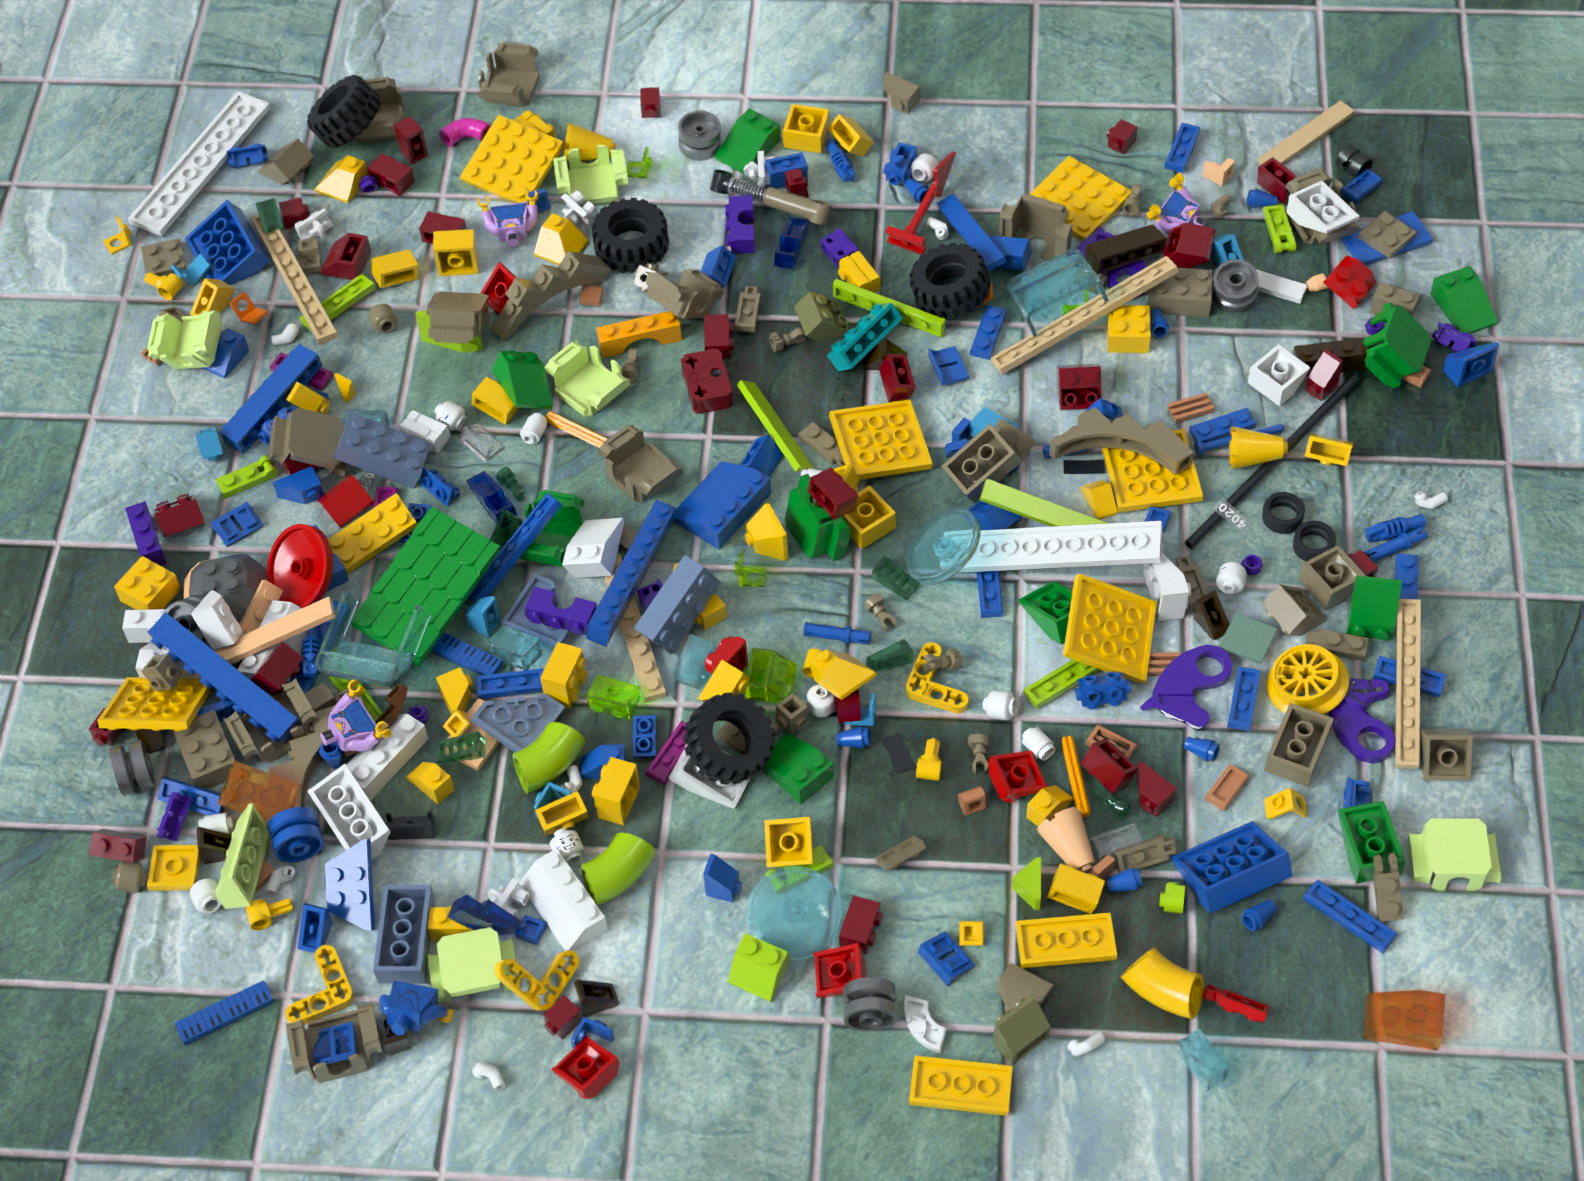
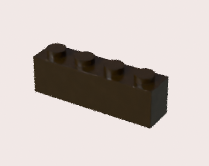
M1154 224L1087 244L1084 261L1096 274L1107 272L1163 254L1167 237Z
M1364 337L1294 346L1292 355L1310 367L1306 377L1310 374L1326 349L1343 360L1341 372L1368 369L1365 366L1367 349L1379 344L1376 343L1366 347L1363 344L1366 338Z

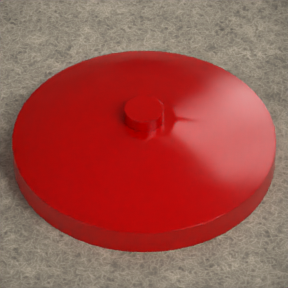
M296 524L288 527L278 536L271 548L267 562V581L283 590L278 601L292 602L300 608H305L322 599L329 586L333 571L332 550L325 534L314 526Z

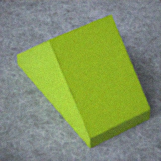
M1036 857L1012 877V889L1034 910H1040L1041 857Z

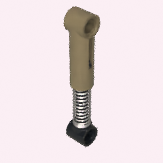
M715 169L713 172L710 190L720 194L732 192L741 196L752 195L754 200L764 202L765 206L807 218L810 222L816 224H828L832 204L828 202L812 200L773 187L765 189V187L755 186V184L752 185V183L749 184V182L746 183V181L734 178L731 172Z

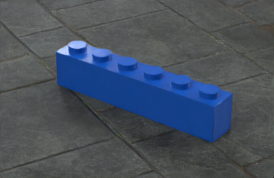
M298 344L286 359L276 367L275 371L263 381L262 385L249 397L248 401L236 411L229 422L224 424L219 433L225 444L244 454L259 438L258 434L262 431L261 426L268 419H274L277 413L290 403L286 399L296 382L305 386L323 366L318 354Z

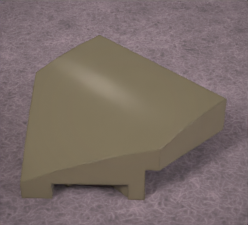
M1010 963L999 978L997 993L1003 999L1005 1004L1004 1010L1007 1014L1014 1009L1015 1004L1023 998L1026 1000L1031 995L1041 1005L1051 992L1053 984Z

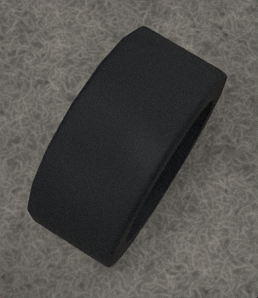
M1289 492L1274 493L1264 503L1262 512L1263 522L1267 528L1279 534L1295 532L1304 519V503L1295 494ZM1277 506H1286L1295 511L1296 517L1290 520L1278 519L1272 515L1271 509Z
M1321 521L1304 522L1295 531L1293 540L1295 554L1307 562L1335 547V532L1329 525ZM1306 535H1318L1324 538L1327 546L1322 549H1312L1305 546L1301 539Z

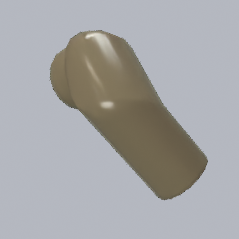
M1228 194L1222 195L1212 203V213L1215 217L1222 218L1226 214L1224 206L1231 202Z

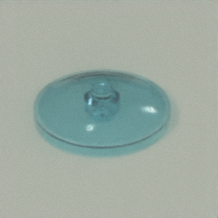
M951 508L938 513L928 520L915 534L908 547L905 558L908 574L922 585H936L957 574L971 559L979 544L981 527L978 519L967 509Z
M801 866L777 869L763 877L750 894L747 904L749 929L753 937L787 951L792 960L812 957L814 952L823 951L827 948L839 931L842 920V908L838 892L824 875L813 869Z

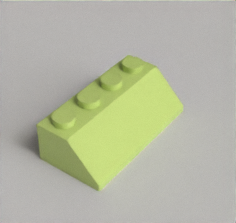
M249 804L237 820L235 830L232 832L230 847L226 852L225 864L221 869L220 881L215 890L217 899L225 909L251 906L270 840L267 824L254 804Z

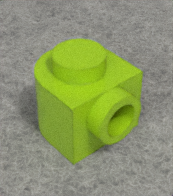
M1173 882L1167 883L1165 893L1160 892L1159 907H1164V912L1183 914L1185 886H1180Z

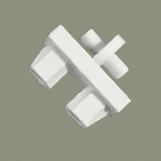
M758 151V165L755 162L747 164L744 167V175L751 180L758 177V186L764 187V184H769L768 172L764 171L766 170L765 160L775 157H764V151Z
M577 190L570 196L565 193L561 198L566 202L569 210L567 208L563 209V217L575 224L579 222L577 218L579 217L588 226L592 225L591 217L597 212L595 206L588 201L581 208L580 205L585 201V198Z
M323 208L320 211L313 212L309 218L297 222L294 226L302 240L317 236L323 237L325 231L333 227V224L328 217L327 210Z
M512 878L506 888L500 886L498 890L490 889L487 893L491 899L488 906L492 908L493 922L498 925L502 921L513 924L518 916V911L512 908L513 904L517 903L525 906L530 898L529 892L520 887L518 880Z

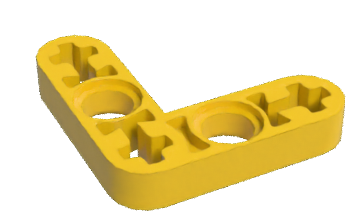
M934 642L926 643L922 647L907 680L906 695L914 701L952 713L960 714L968 709L969 700L966 693L931 682L936 669L926 675L918 673V669L923 667L921 663H927L924 656L930 654L931 651L935 652L934 656L939 657L941 655V647ZM917 681H919L920 689L912 691V689H915ZM940 692L943 694V697L941 699H934L931 697V694ZM958 700H962L959 705L955 704Z
M322 945L315 952V959L327 989L289 1005L285 1011L288 1023H294L302 1018L304 1025H306L308 1022L323 1018L352 1004L354 1000L352 989L336 950L331 945ZM326 953H328L330 961L332 963L329 966H327L323 956ZM335 971L341 973L338 980H328L330 973ZM339 987L342 988L343 993L346 997L342 1000L339 997V993L337 991V988ZM322 1000L326 1002V1006L322 1010L313 1009L317 1001ZM308 1006V1008H309V1010H310V1012H311L310 1014L307 1013V1010H306L305 1007ZM296 1011L300 1014V1017L297 1019L294 1017V1012Z
M572 950L559 952L540 981L513 959L500 960L495 965L494 973L498 980L536 1011L548 1010L555 1003L578 968L579 957ZM564 957H569L568 962L570 965L564 966L566 963ZM509 965L508 971L511 974L505 975L506 970L503 967ZM552 974H556L559 977L557 987H553L550 983ZM522 978L527 979L529 982V988L526 992L522 991L519 986ZM545 995L543 997L545 1004H539L541 1001L539 996Z

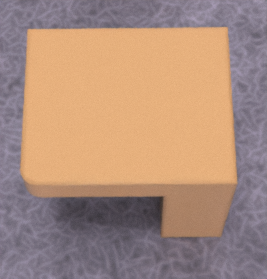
M1228 158L1222 165L1206 161L1203 166L1202 176L1223 186L1233 175L1235 161Z

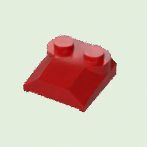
M1345 256L1323 281L1326 286L1353 309L1377 283L1373 272L1360 260L1350 256Z
M740 636L723 638L714 653H710L706 657L704 662L706 665L705 670L713 675L717 666L723 660L742 672L748 666L746 640Z
M1032 750L994 755L989 759L990 778L998 796L1005 802H1016L1021 796L1036 794L1042 788L1048 787L1034 759Z
M859 943L813 953L815 958L817 998L843 995L842 989L845 984L855 979L866 978V964L862 947Z
M585 1036L551 1070L574 1088L581 1098L591 1099L599 1094L616 1077L620 1061L618 1057Z

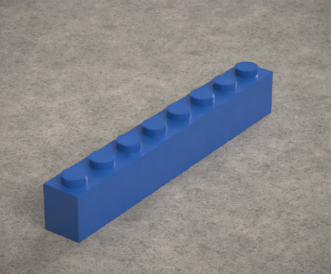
M659 500L655 501L588 623L586 639L607 647L636 590L639 588L673 525L676 507Z
M166 612L148 631V634L152 637L150 642L160 650L164 647L169 651L167 654L176 663L180 660L185 664L183 669L190 675L194 676L196 673L200 676L201 679L199 681L208 689L211 687L216 689V695L225 703L228 700L234 704L232 708L241 716L244 713L250 717L248 721L257 729L263 727L267 731L265 735L276 743L279 740L282 744H285L292 736L290 730L302 725L296 716Z

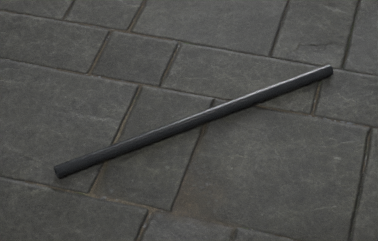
M1353 373L1286 440L1288 443L1287 454L1360 382V377L1357 374ZM1282 459L1263 463L1223 503L1227 506L1226 510L1221 512L1218 508L1185 541V545L1189 549H1193L1226 516L1225 513L1231 511L1229 508L1233 509Z

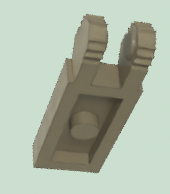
M1389 853V871L1383 872L1381 856L1374 855L1373 880L1377 918L1380 922L1404 919L1395 853Z

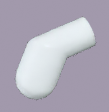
M932 217L928 218L926 226L935 229L936 237L940 240L947 238L949 234L947 224Z
M291 323L282 334L273 335V346L293 342L299 332L298 326Z
M1423 491L1415 494V503L1419 507L1434 509L1448 501V497L1444 492L1432 498L1427 497V494Z
M570 766L567 768L570 780L565 782V786L562 785L561 787L574 793L582 786V779L578 767Z
M284 866L273 871L265 892L269 895H276L281 884L293 879L295 869L292 866Z
M1097 1032L1081 1043L1077 1039H1073L1068 1044V1050L1072 1052L1073 1056L1079 1057L1102 1045L1105 1042V1038L1102 1033Z
M483 1061L478 1062L472 1069V1073L476 1078L488 1077L494 1091H500L505 1088L504 1080L496 1066Z

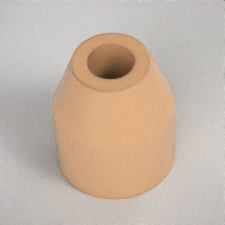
M1321 273L1307 280V290L1319 292L1328 289V286L1323 283L1326 279L1325 275Z

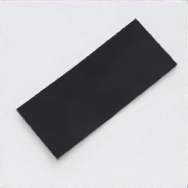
M1063 460L1064 474L1104 473V460Z
M899 733L882 739L897 773L914 768Z

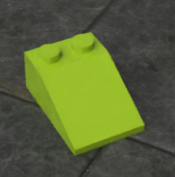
M427 311L415 312L423 342L462 353L483 351V339L478 336V313L476 314L477 336L474 337V340L464 344L435 342L428 335V328H431L430 315H427Z

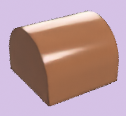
M981 786L958 794L959 804L965 816L986 809V794Z

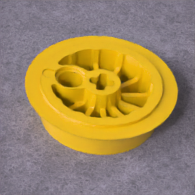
M1312 644L1298 645L1283 652L1275 661L1267 677V693L1271 702L1284 713H1286L1289 704L1292 703L1314 712L1325 714L1334 709L1345 697L1349 687V674L1340 658L1327 649ZM1293 675L1292 679H1286V676ZM1332 677V680H1327L1325 678ZM1318 684L1323 685L1326 688L1324 690H1321ZM1315 690L1317 692L1315 695H1309L1311 691ZM1301 691L1305 692L1306 696L1302 697L1299 696V694Z

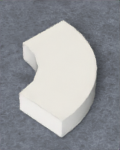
M905 995L904 1017L909 1031L924 1047L941 1054L947 1028L938 1025L931 1018L929 1001Z

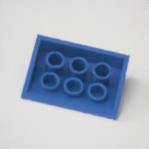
M228 200L185 237L195 258L201 254L211 265L204 274L206 278L221 279L228 285L257 274L271 261L242 209Z
M721 461L677 507L674 523L720 550L771 494V479L754 468Z
M1253 821L1171 857L1172 862L1197 901L1209 913L1218 911L1223 907L1238 902L1293 876L1289 853Z

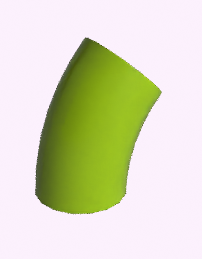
M550 722L534 742L513 753L514 766L526 794L541 789L548 782L551 783L573 763L586 743L581 733L568 725Z
M623 832L617 833L611 844L600 855L581 864L584 885L597 906L619 896L644 873L656 854L652 845L635 835Z

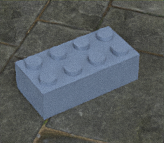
M351 412L343 428L334 458L413 489L421 475L431 443Z
M684 555L634 629L669 654H672L679 647L685 634L692 628L698 615L704 611L712 595L717 592L721 581L705 567Z
M384 885L373 966L377 983H393L396 980L411 984H425L428 964L427 954H429L430 935L427 929L430 907L435 905V896L431 885Z

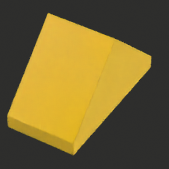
M1098 480L1080 486L1096 519L1102 520L1117 515L1110 483Z

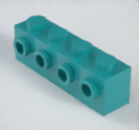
M892 302L882 305L878 303L873 306L868 316L862 317L857 322L858 325L845 333V338L842 341H838L831 347L832 351L827 354V357L837 371L852 369L903 319Z

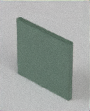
M1235 613L1219 647L1261 664L1277 632V628Z

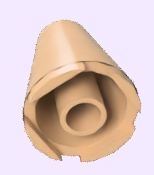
M1067 808L1054 814L1055 818L1050 822L1048 819L1042 822L1037 828L1039 834L1067 865H1071L1083 873H1088L1092 870L1095 860L1082 815L1078 808Z

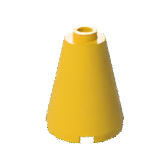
M567 123L563 156L566 155L567 162H569L568 151L574 148H578L581 161L596 160L598 158L596 145L607 146L609 158H611L610 149L616 150V143H613L612 138L573 123Z
M1230 427V435H1232V440L1229 441L1230 469H1239L1282 459L1283 454L1288 452V443L1283 441V437L1239 427Z

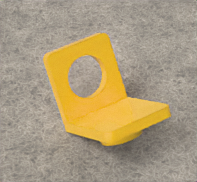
M118 216L115 218L121 233L103 241L111 254L132 246L129 238L131 231L128 225L123 224ZM115 240L122 242L118 247H112L111 243Z
M1291 788L1264 799L1266 817L1269 820L1290 811H1294L1303 818L1308 817L1305 797ZM1296 798L1300 802L1301 809L1297 805Z

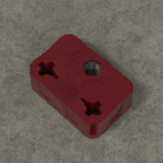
M712 348L683 355L684 358H681L682 375L693 412L703 414L731 407L733 404L732 387L729 383L721 351Z

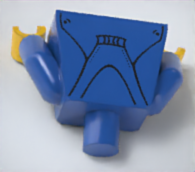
M394 980L390 995L383 994L379 997L382 1013L387 1016V1024L391 1026V1030L397 1035H403L406 1029L420 1031L426 1024L435 1019L446 1023L452 1022L454 1009H447L445 1006L439 1005L438 989Z

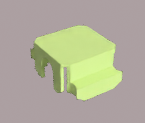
M596 145L598 158L592 163H584L580 160L578 148L568 151L569 170L566 155L560 158H553L558 195L569 193L570 196L577 190L585 198V201L580 206H584L588 201L593 205L616 202L617 198L620 197L618 186L629 185L623 148L619 150L610 149L612 164L609 162L608 147L604 145Z
M203 310L200 315L182 316L183 322L168 313L163 316L157 315L153 319L147 347L150 358L154 360L160 358L161 361L175 369L209 367L214 362L222 326L219 312L216 310L211 312Z
M576 341L568 344L549 360L544 367L545 373L552 375L554 378L556 396L584 417L593 416L630 386V380L622 376L621 367L614 360H611L612 372L606 369L601 362L599 349L595 346L589 347L591 361L589 362L587 347L579 345Z
M1430 818L1424 825L1422 834L1416 835L1409 832L1408 854L1413 883L1425 882L1429 884L1434 872L1435 877L1432 889L1437 891H1445L1447 882L1456 877L1470 879L1467 891L1481 889L1483 883L1497 882L1500 884L1501 872L1495 833L1487 835L1486 824L1479 818Z
M491 927L443 936L437 943L438 953L435 955L427 954L431 986L438 989L439 1003H451L450 995L451 997L500 988L501 981L498 980L494 973L496 963L504 959L516 961L512 937L509 940L500 941L498 933ZM509 965L504 966L503 968L506 970L504 974H511L508 971ZM503 984L506 993L510 989Z

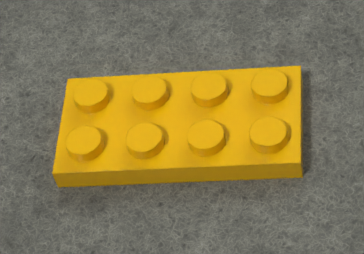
M396 493L330 537L328 541L332 553H336L344 565L347 574H349L414 530L418 523Z
M1111 913L1015 921L1021 968L1117 960Z
M914 1055L909 1105L1008 1116L1013 1066Z

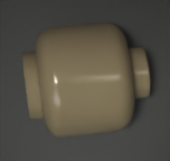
M385 303L375 305L368 314L372 327L378 333H389L394 330L398 323L394 310Z
M122 861L119 866L114 867L111 884L115 885L117 891L137 893L140 890V886L145 887L148 873L143 872V865L140 863Z

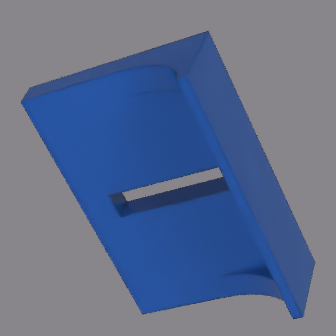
M956 346L942 350H932L929 348L928 357L941 386L969 379L968 372Z
M248 501L211 522L212 529L216 531L226 547L264 526ZM232 517H235V519L243 529L242 532L238 530V528L231 519Z
M946 931L920 944L918 954L947 986L957 977L975 967V963ZM954 951V954H953V955H951V956H949V957H947V958H945V959H943V960H941V961L939 960L940 958H942V957L946 956L947 954H949V953H951V952Z

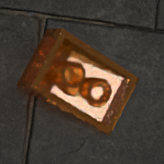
M233 761L217 804L241 813L244 812L249 804H254L263 820L268 822L277 813L294 807L302 785L252 766Z
M1424 990L1367 993L1363 1039L1438 1051L1443 1037L1445 994Z

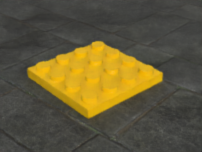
M498 115L462 172L460 179L467 184L512 203H528L525 195L526 191L538 190L554 164L553 158L559 156L565 144L559 139Z
M1068 156L1030 195L1064 205L1069 211L1068 224H1073L1072 236L1084 241L1088 236L1096 232L1099 226L1102 227L1124 205L1132 190Z
M911 400L829 412V418L844 464L852 465L860 480L932 469L933 463Z
M1185 429L1173 430L1189 447ZM1101 447L1118 513L1149 509L1150 506L1164 507L1203 501V493L1193 460L1190 467L1174 475L1166 467L1144 455L1118 448Z
M1077 574L1074 579L1063 656L1106 672H1122L1124 678L1143 684L1147 680L1157 601L1086 575Z
M127 677L99 717V728H108L109 730L119 728L130 730L152 729L154 731L162 729L188 730L213 687L210 689L206 688L199 681L201 678H179L178 684L173 689L156 691L150 685L147 678Z

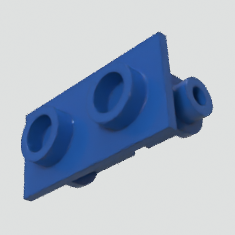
M255 143L250 145V147H233L231 150L226 151L229 157V166H234V168L248 166L247 159L249 158L251 165L265 163L268 160V151L265 144Z
M423 467L420 485L449 507L450 500L452 498L457 499L460 496L459 488L450 482L446 483V479L437 470H428L426 467Z

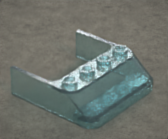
M1079 249L1068 250L1010 279L1006 283L1007 290L1033 337L1038 335L1030 317L1045 308L1052 307L1063 299L1072 297L1073 294L1094 286L1105 302L1109 301L1100 279Z
M344 590L335 610L336 617L331 620L316 657L315 667L323 675L388 687L410 669L431 616L421 605L416 604L398 651L345 641L344 637L358 602L348 591Z

